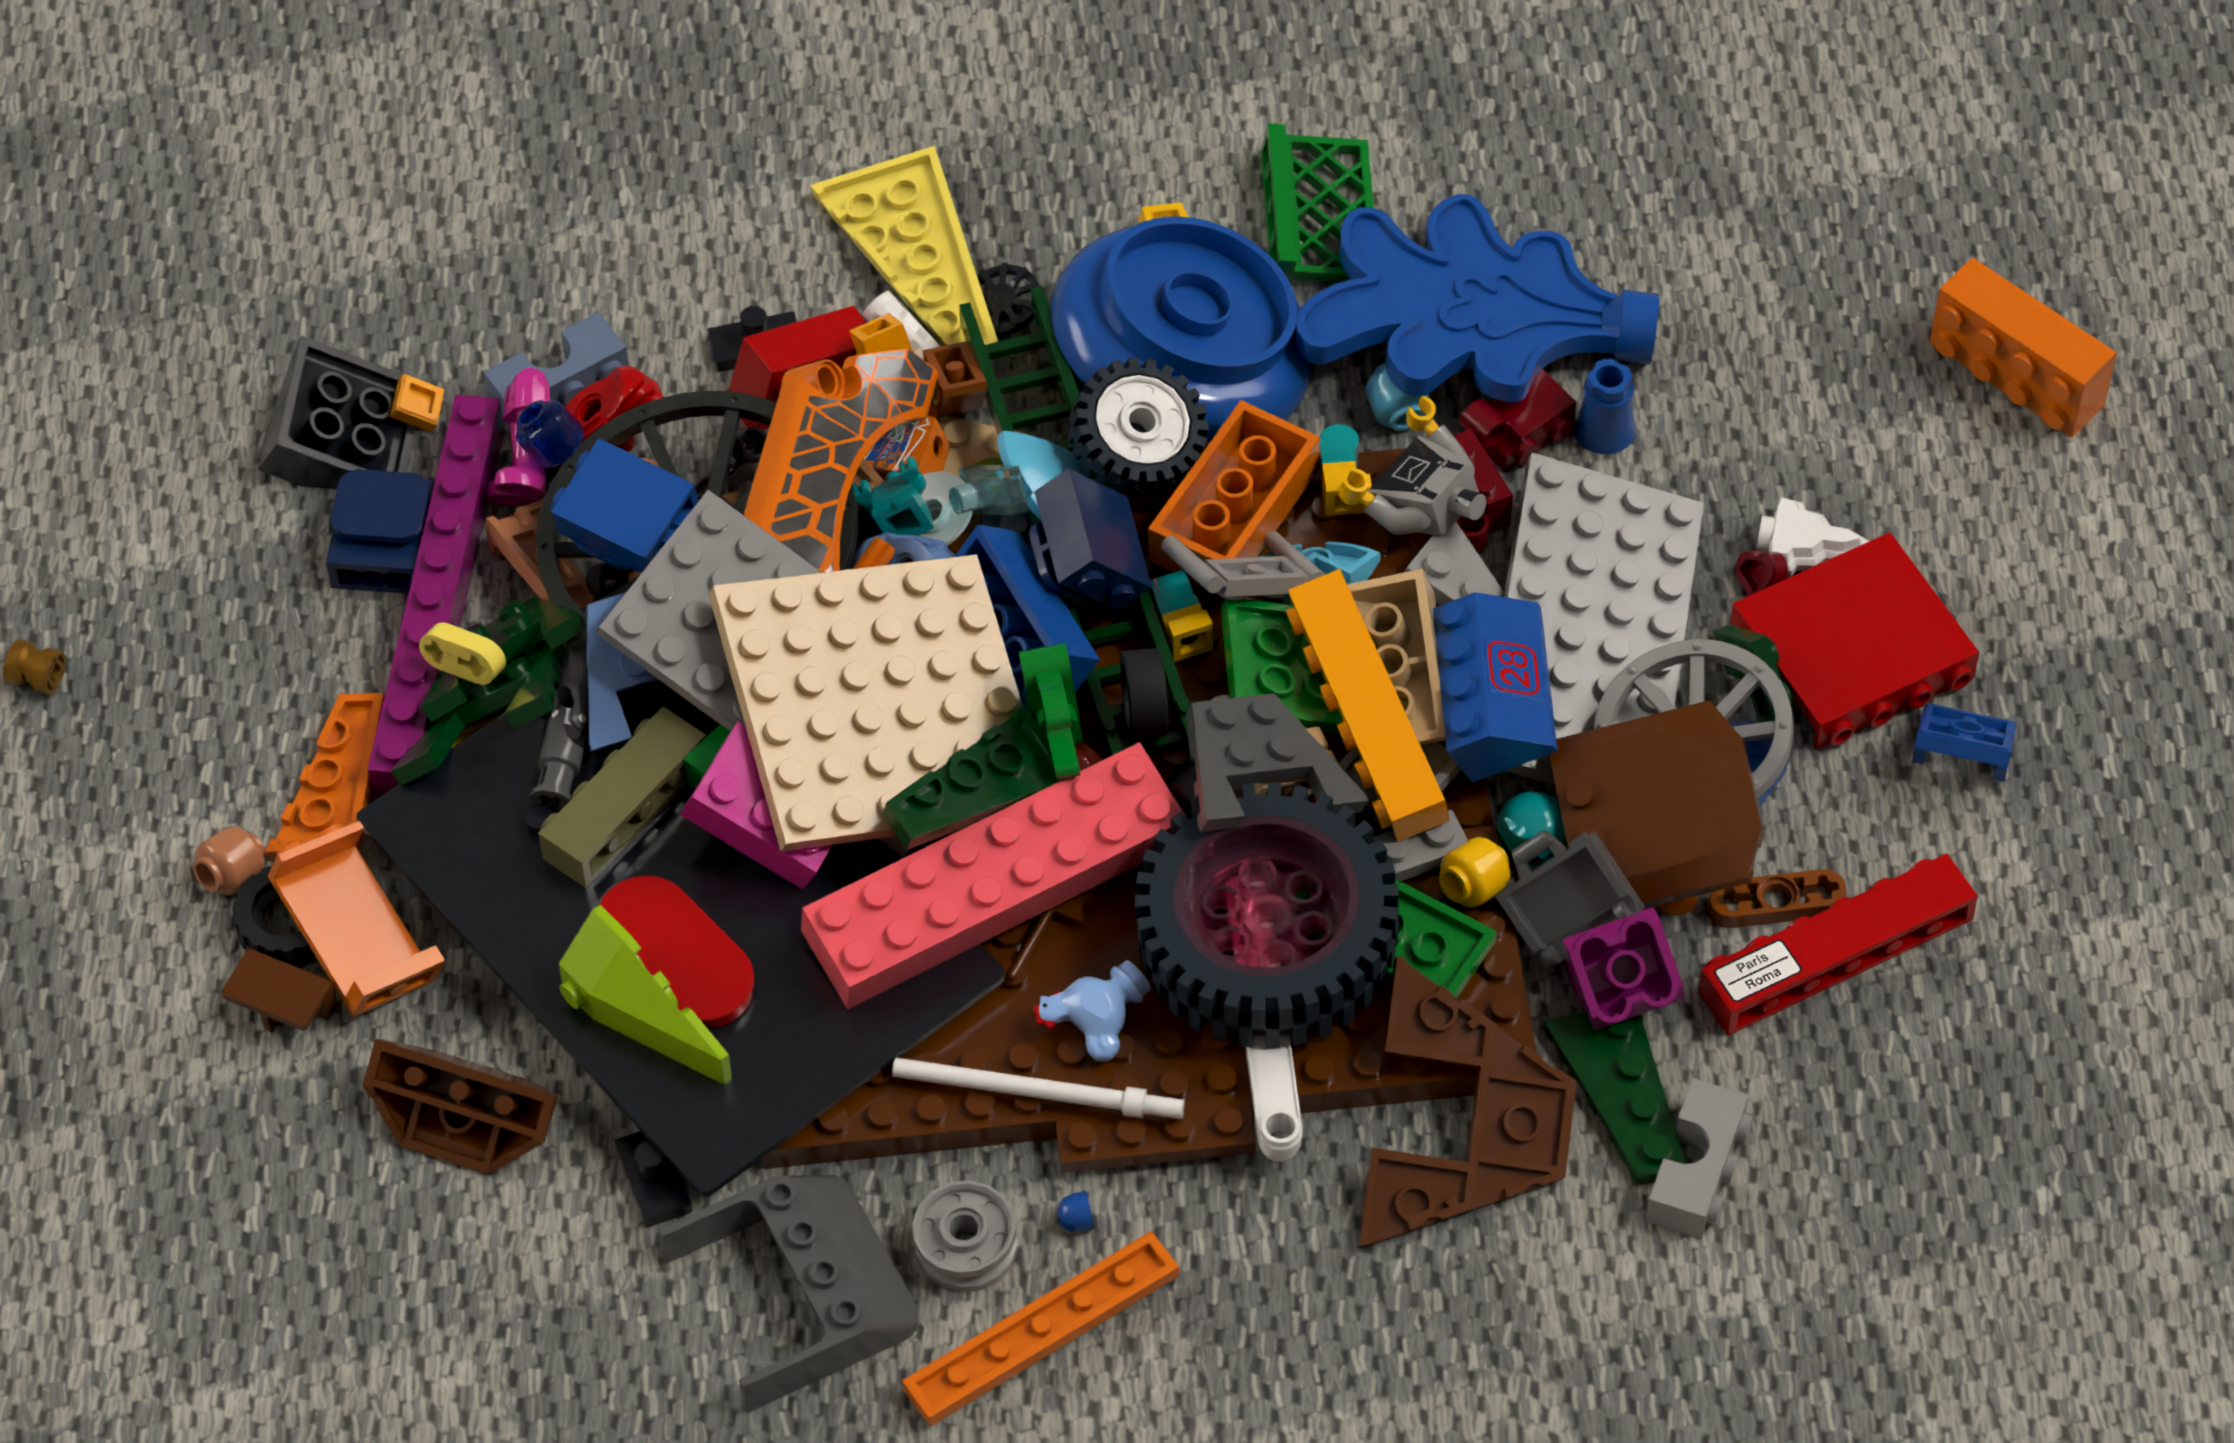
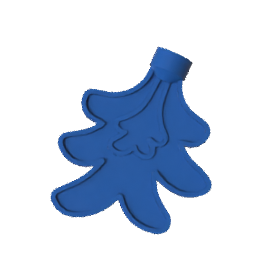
M1457 194L1440 202L1430 213L1427 223L1425 248L1409 239L1392 219L1380 210L1357 208L1349 212L1342 224L1339 258L1342 268L1351 280L1332 285L1307 300L1297 314L1293 335L1295 348L1305 360L1314 364L1330 363L1362 348L1388 342L1385 362L1387 375L1399 390L1408 395H1427L1454 374L1470 368L1473 370L1474 383L1482 393L1504 402H1519L1526 398L1536 375L1542 368L1552 361L1567 355L1585 352L1610 353L1616 361L1650 365L1656 338L1660 296L1659 293L1623 289L1619 294H1614L1595 285L1577 267L1570 242L1557 232L1534 231L1524 234L1516 240L1512 249L1498 234L1485 206L1472 195Z

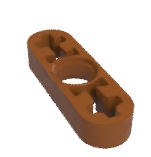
M1828 869L1752 877L1751 883L1711 892L1708 913L1713 922L1724 928L1789 922L1802 916L1810 918L1827 910L1836 900L1845 897L1846 884L1838 873ZM1825 887L1826 892L1831 894V898L1823 899L1822 895L1816 892L1817 888ZM1799 889H1802V897H1805L1804 903L1798 902ZM1771 891H1780L1789 897L1790 903L1780 908L1773 907L1766 903L1764 896ZM1750 894L1756 895V909H1752V900H1749ZM1732 898V902L1738 905L1737 910H1729L1727 904H1723V899Z

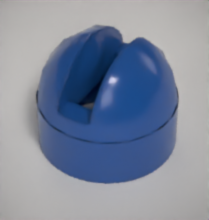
M1086 1191L1070 1194L1061 1200L1057 1207V1216L1063 1229L1070 1232H1084L1095 1229Z

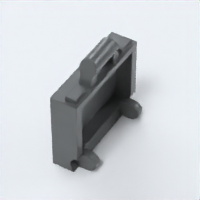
M1543 830L1514 848L1512 855L1519 878L1516 879L1515 876L1511 878L1505 887L1495 895L1532 953L1540 959L1545 970L1553 968L1567 958L1562 939L1641 912L1645 907L1595 830L1590 834L1584 832L1568 843L1569 847H1565L1551 833ZM1550 849L1554 856L1531 870L1527 863Z

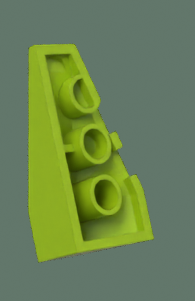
M598 905L591 911L559 962L562 980L559 988L565 1000L575 1009L582 1007L594 1020L724 1085L732 1079L729 1054L692 1009L685 1007L680 1011L677 998L669 987L670 982L661 971L654 976L648 972L637 955L641 950L639 944L601 905Z

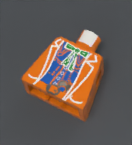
M931 403L927 419L898 424L886 432L871 447L864 460L884 481L888 473L893 471L900 472L899 462L903 460L904 463H907V457L916 459L919 472L922 475L931 472H943L950 448L949 442L936 420L939 415L938 408Z

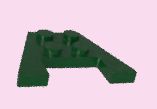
M531 597L525 602L518 599L507 604L498 612L499 617L485 626L482 623H477L466 629L495 642L503 651L507 662L543 639L546 640L553 650L586 630V623L577 610ZM440 670L421 704V708L429 720L433 722L467 701L466 686L472 682Z

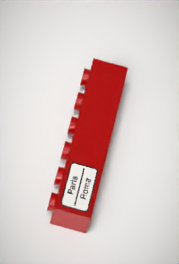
M1948 853L1934 860L1923 859L1914 864L1908 872L1893 879L1883 878L1875 882L1866 892L1851 899L1849 897L1840 898L1833 902L1827 910L1810 918L1802 916L1790 923L1783 931L1770 937L1767 935L1759 936L1752 940L1744 949L1729 956L1719 955L1711 959L1701 969L1698 993L1727 1036L1972 921L1978 895Z

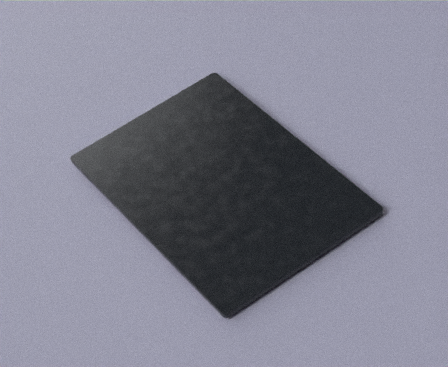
M660 680L617 694L632 737L637 726L644 719H651L662 706L706 734V736L720 725ZM552 711L516 729H513L504 713H502L452 747L438 768L402 786L398 784L361 809L356 816L357 821L360 820L364 827L363 831L697 1193L704 1197L711 1196L894 1063L895 1058L905 1055L1005 980L1004 967L981 944H978L847 1010L801 932L802 908L899 860L878 839L834 844L816 874L802 890L681 816L680 813L694 792L688 785L668 803L587 888L583 887L543 859L539 836L532 835L527 830L525 814L533 806L530 795L532 789L538 785L541 773L538 768V761ZM587 738L580 772L573 779L569 794L572 796L576 788L584 781L589 782L602 769L608 755L616 749L620 750L626 743L590 754ZM637 876H656L673 882L750 959L754 971V988L748 1008L741 1016L724 1026L708 1028V1024L705 1025L729 1054L732 1079L725 1085L594 1020L582 1007L578 1009L573 1008L563 997L559 988L562 984L559 962L591 911L599 905L604 895L618 883Z

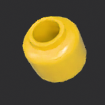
M1482 837L1470 839L1447 852L1441 860L1440 886L1444 894L1453 902L1470 908L1480 906L1494 898L1510 880L1509 858L1501 847L1489 839Z

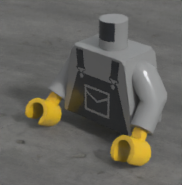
M1421 396L1418 405L1426 416H1419L1411 407H1408L1406 423L1412 430L1425 431L1429 436L1425 438L1418 435L1368 491L1369 477L1364 471L1359 469L1350 470L1347 477L1348 483L1342 482L1339 489L1340 499L1345 504H1363L1365 506L1363 511L1394 535L1424 533L1440 536L1445 534L1461 516L1471 520H1478L1486 508V498L1483 494L1479 493L1476 485L1473 463L1461 444L1443 424L1439 427L1433 420L1436 411L1434 402L1428 397Z

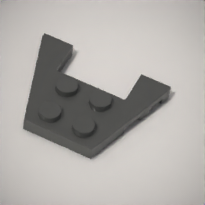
M1274 693L1192 702L1186 713L1190 758L1191 762H1195L1197 779L1194 783L1195 799H1199L1200 813L1197 821L1201 832L1238 828L1245 814L1231 786L1306 778L1316 799H1318L1320 793L1333 797V813L1335 814L1344 804L1354 810L1355 813L1363 811L1369 800L1366 794Z

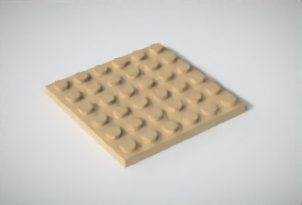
M977 554L713 585L708 594L781 852L898 836L883 814L886 802L929 771L935 772L947 763L950 756L962 748L966 750L980 740L984 732L994 725L1000 726L1011 718L1012 712L1022 706Z

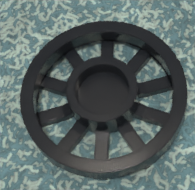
M1001 263L999 266L987 270L983 268L978 271L977 278L980 286L984 283L988 286L986 291L981 290L990 318H992L991 321L996 337H1007L1026 328L1035 317L1031 309V301L1020 299L1019 296L1031 292L1033 287L1040 286L1036 277L1025 266L1020 267L1009 265L1008 263ZM1007 275H1014L1009 284H1007ZM999 277V283L994 285L991 279ZM1023 279L1030 283L1015 289ZM1020 307L1027 308L1026 313L1018 319L1016 314ZM1008 319L1012 321V323L1008 325L998 327L999 321H1004Z

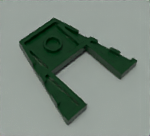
M544 639L508 660L505 668L489 684L470 683L466 687L467 701L438 718L391 769L390 772L399 785L402 786L438 768L465 726L508 704L510 705L504 715L513 729L552 711L554 705L551 700L556 698L557 694L554 684L559 682L560 679L557 670L562 668L565 654L563 644L552 650Z

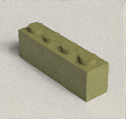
M663 706L651 719H644L637 726L633 737L620 750L616 749L608 755L602 769L589 782L584 781L576 788L571 800L559 813L551 814L544 821L538 833L543 859L587 888L687 785L683 759L707 737L706 734Z

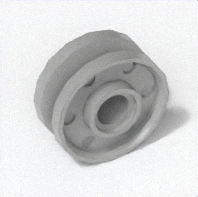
M971 1180L949 1182L931 1191L918 1205L912 1222L916 1258L925 1275L940 1287L957 1292L981 1291L998 1283L1012 1268L1018 1252L1014 1211L1005 1196L990 1185ZM961 1233L975 1234L969 1240L962 1241L955 1238Z

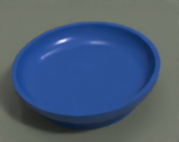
M1162 217L1114 231L1083 247L1061 273L1055 285L1051 300L1052 326L1060 350L1077 376L1086 384L1089 378H1092L1096 371L1103 366L1107 369L1111 362L1121 360L1122 365H1124L1128 358H1138L1139 365H1143L1146 359L1156 360V369L1162 370L1164 365L1167 364L1174 368L1171 374L1172 377L1177 379L1183 374L1189 380L1186 386L1188 391L1196 388L1200 394L1197 404H1204L1207 411L1204 421H1208L1206 441H1211L1240 400L1286 420L1299 406L1308 388L1313 363L1305 360L1295 348L1293 335L1300 306L1296 301L1289 280L1278 264L1263 249L1248 238L1227 227L1190 217Z

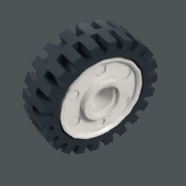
M1128 358L1124 365H1122L1121 360L1111 362L1107 369L1104 366L1100 368L1092 378H1089L1080 391L1069 417L1068 426H1071L1068 433L1069 443H1075L1072 450L1075 459L1083 458L1084 460L1081 466L1082 470L1087 475L1094 471L1097 474L1094 481L1102 485L1107 481L1113 484L1111 489L1119 493L1124 489H1128L1129 497L1139 498L1143 491L1146 492L1147 497L1157 496L1161 489L1165 493L1173 489L1177 483L1180 484L1200 457L1207 440L1205 436L1208 432V421H1204L1207 411L1204 404H1197L1200 394L1196 388L1188 391L1186 386L1189 380L1183 374L1175 379L1171 376L1174 368L1165 364L1162 370L1156 369L1157 361L1152 359H1146L1143 365H1139L1138 358ZM1130 423L1140 424L1144 427L1146 433L1136 431Z

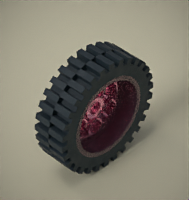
M1254 783L1241 785V798L1237 800L1245 817L1238 828L1201 832L1197 821L1200 813L1199 800L1191 803V820L1180 811L1170 819L1171 834L1161 828L1154 837L1155 852L1147 849L1142 859L1143 872L1138 871L1135 912L1139 957H1142L1143 970L1147 980L1153 978V991L1160 1001L1168 996L1169 1011L1178 1019L1188 1010L1189 1027L1201 1033L1206 1024L1210 1022L1212 1023L1213 1039L1226 1043L1230 1031L1238 1032L1239 1046L1253 1048L1254 1035L1266 1036V1049L1280 1048V1035L1291 1034L1294 1046L1306 1044L1307 1029L1314 1027L1320 1039L1332 1034V1018L1334 1017L1345 1027L1355 1020V1004L1365 1011L1373 1002V988L1381 991L1387 982V967L1392 968L1395 959V946H1398V884H1396V871L1393 862H1387V848L1381 839L1373 842V828L1365 820L1355 827V811L1344 804L1335 814L1333 813V797L1320 793L1314 804L1308 802V788L1297 785L1294 787L1292 797L1282 796V783H1268V795H1256ZM1254 881H1263L1267 884L1263 886H1252L1249 883ZM1298 893H1308L1313 897L1298 899L1295 895ZM1217 909L1230 910L1226 914H1216L1213 911ZM1262 922H1273L1276 924L1272 927L1259 926ZM1316 933L1323 936V938L1315 941L1304 938L1308 935H1316ZM1234 949L1240 952L1232 956L1222 954L1226 950ZM1272 963L1285 964V966L1268 967Z

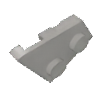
M1457 522L1445 534L1440 536L1433 535L1405 570V572L1424 569L1434 591L1435 601L1439 605L1474 592L1501 597L1505 593Z

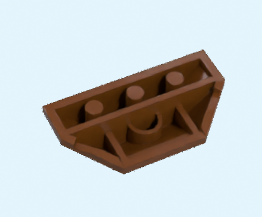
M375 1039L362 1085L368 1096L373 1099L381 1117L400 1146L487 1174L495 1173L545 1143L558 1099L557 1094L526 1078L440 1051L383 1039Z

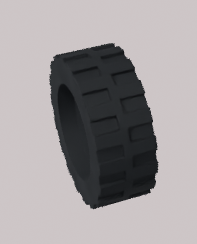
M267 866L262 868L258 874H252L246 879L247 883L243 887L240 886L236 893L237 900L233 902V919L243 950L250 948L297 968H304L306 964L311 962L316 963L318 959L301 931L289 935H277L266 927L264 916L271 904L281 899L268 878L272 867Z

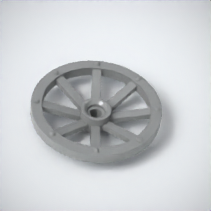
M1705 639L1683 640L1662 645L1644 653L1617 674L1609 684L1599 703L1594 729L1617 724L1615 720L1619 709L1634 688L1659 713L1676 709L1670 700L1648 678L1667 667L1690 662L1689 705L1705 701V662L1719 663L1746 674L1744 678L1716 708L1727 720L1758 686L1764 690L1773 705L1775 721L1733 727L1744 742L1773 738L1768 754L1757 770L1752 773L1757 798L1772 786L1785 767L1791 752L1794 736V721L1790 701L1782 682L1775 672L1751 652L1721 641Z

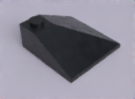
M300 336L265 435L258 470L299 486L337 489L341 477L352 470L364 469L407 473L416 427L390 417L397 382L403 374Z

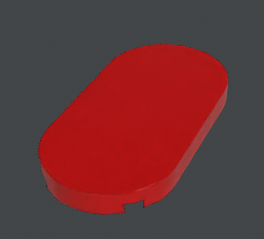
M637 876L618 883L604 895L599 905L639 944L641 950L637 955L648 972L654 976L661 971L670 982L669 987L677 998L680 1011L685 1007L692 1009L704 1025L708 1024V1028L724 1026L745 1012L750 1005L754 988V971L750 959L679 886L661 877Z

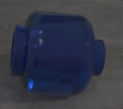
M538 400L529 404L520 413L516 423L518 426L516 439L519 445L539 466L545 468L562 466L580 447L584 437V429L580 422L561 402L555 400Z

